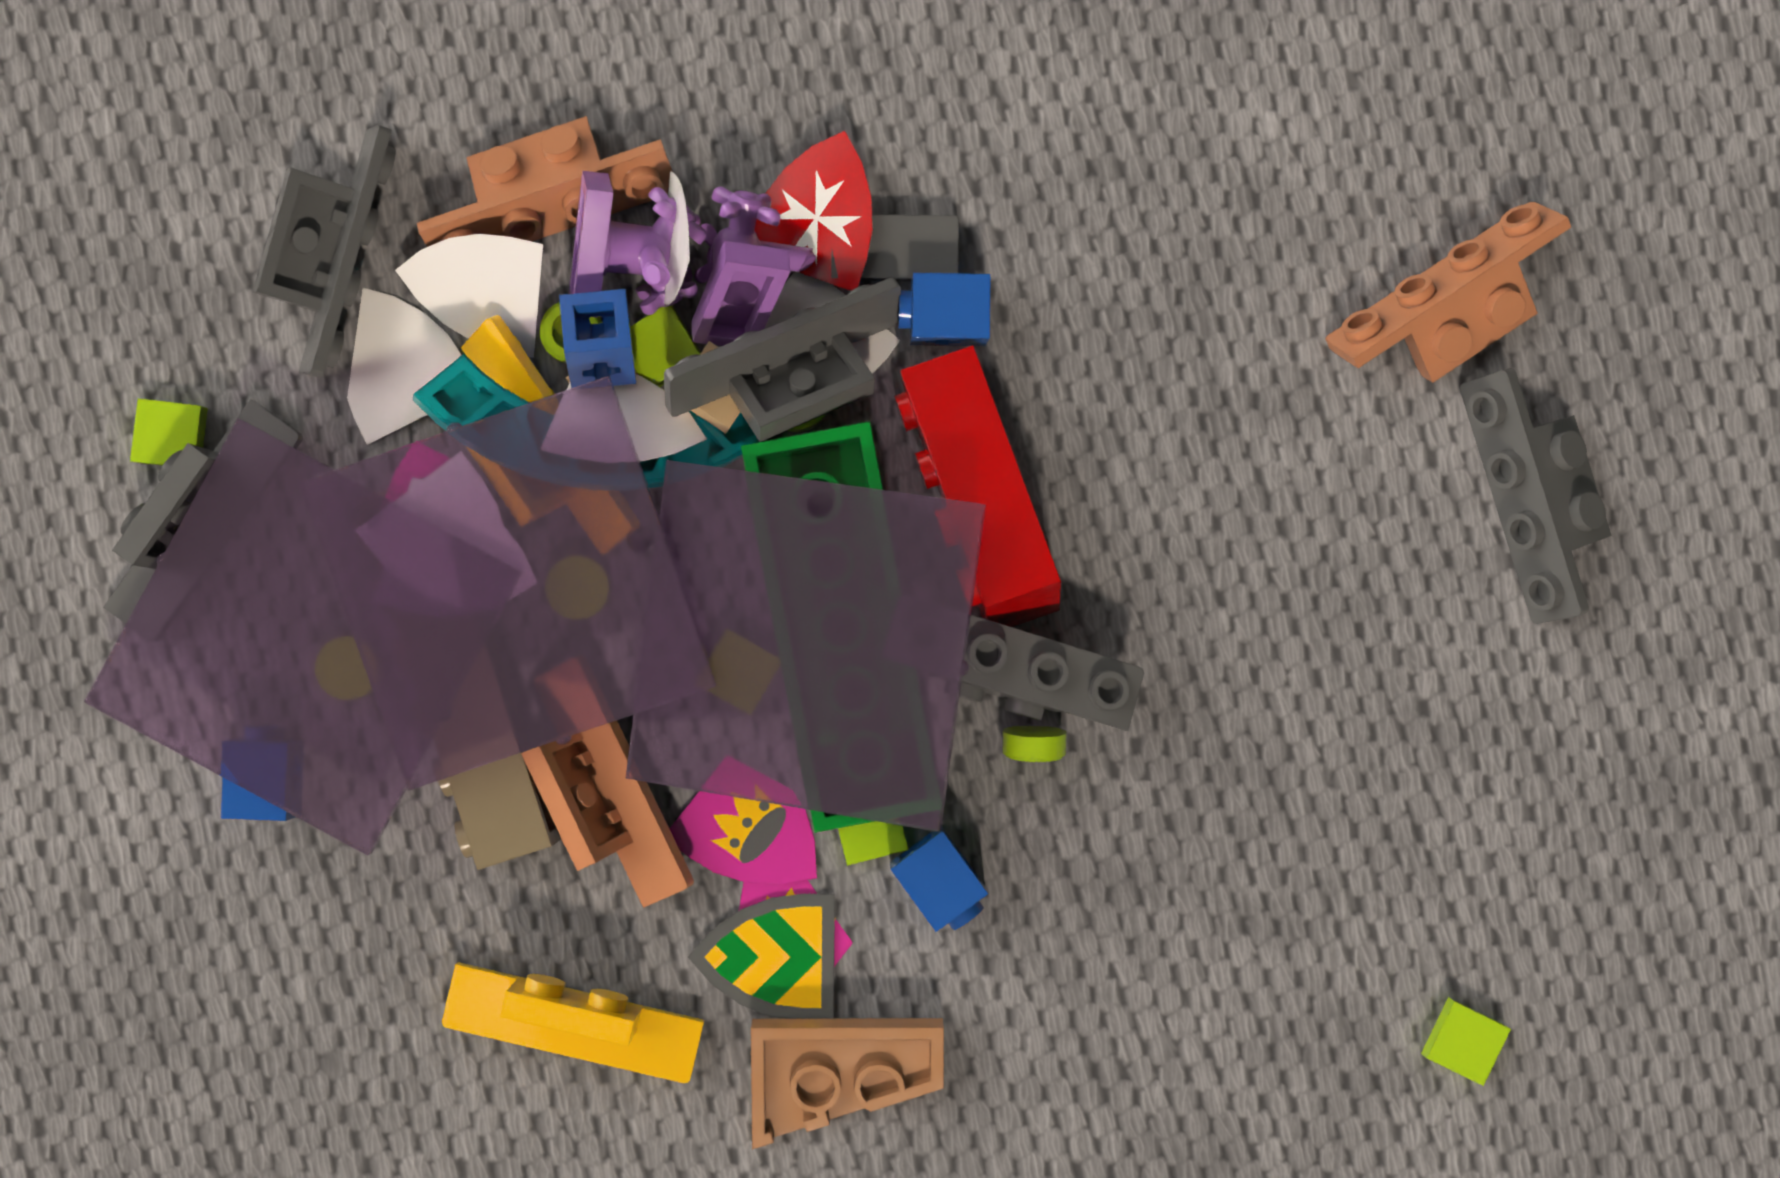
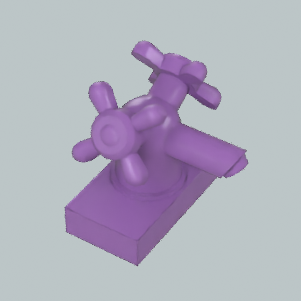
M582 170L568 294L602 291L603 276L606 275V272L643 275L648 284L637 287L635 291L638 297L644 300L640 303V308L646 315L654 314L659 307L674 305L682 300L683 297H695L698 293V287L694 281H691L693 274L690 267H688L683 284L675 300L670 305L664 304L665 286L670 280L668 264L670 259V243L676 218L675 199L673 197L670 198L661 187H654L648 193V196L656 203L652 209L660 217L653 226L612 221L613 189L609 174ZM686 204L689 236L701 245L706 238V232L699 226L701 223L700 217Z
M719 186L713 190L712 200L722 204L719 215L730 219L729 226L720 230L718 234L711 224L704 223L701 225L706 232L704 241L710 248L707 252V264L697 269L694 278L698 283L707 282L691 322L692 342L707 344L710 341L714 345L724 346L734 342L746 332L763 330L790 271L800 272L806 270L813 264L816 256L812 252L813 248L760 241L754 231L757 219L774 226H778L780 223L779 212L776 209L770 208L771 198L768 194L762 193L757 195L748 191H735L733 193L725 187Z

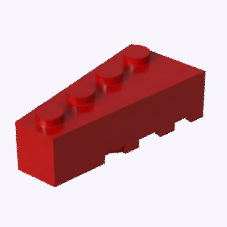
M972 345L900 370L904 392L894 395V399L906 432L917 428L924 450L914 453L926 489L937 486L944 509L935 511L947 547L950 548L957 545L965 568L957 570V575L969 608L978 605L983 619L1009 627L1060 611L1061 580L974 346Z

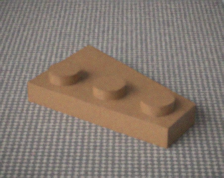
M943 1018L752 1019V1150L774 1143V1137L805 1128L809 1132L828 1126L831 1119L862 1109L872 1112L944 1089Z

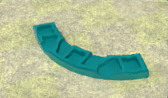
M465 354L413 394V401L436 424L467 447L495 463L540 480L591 490L629 491L663 487L695 479L723 468L743 457L741 446L759 443L758 438L741 412L725 434L692 411H688L707 440L676 454L641 462L604 463L544 451L541 449L556 415L533 407V403L503 388L483 373Z

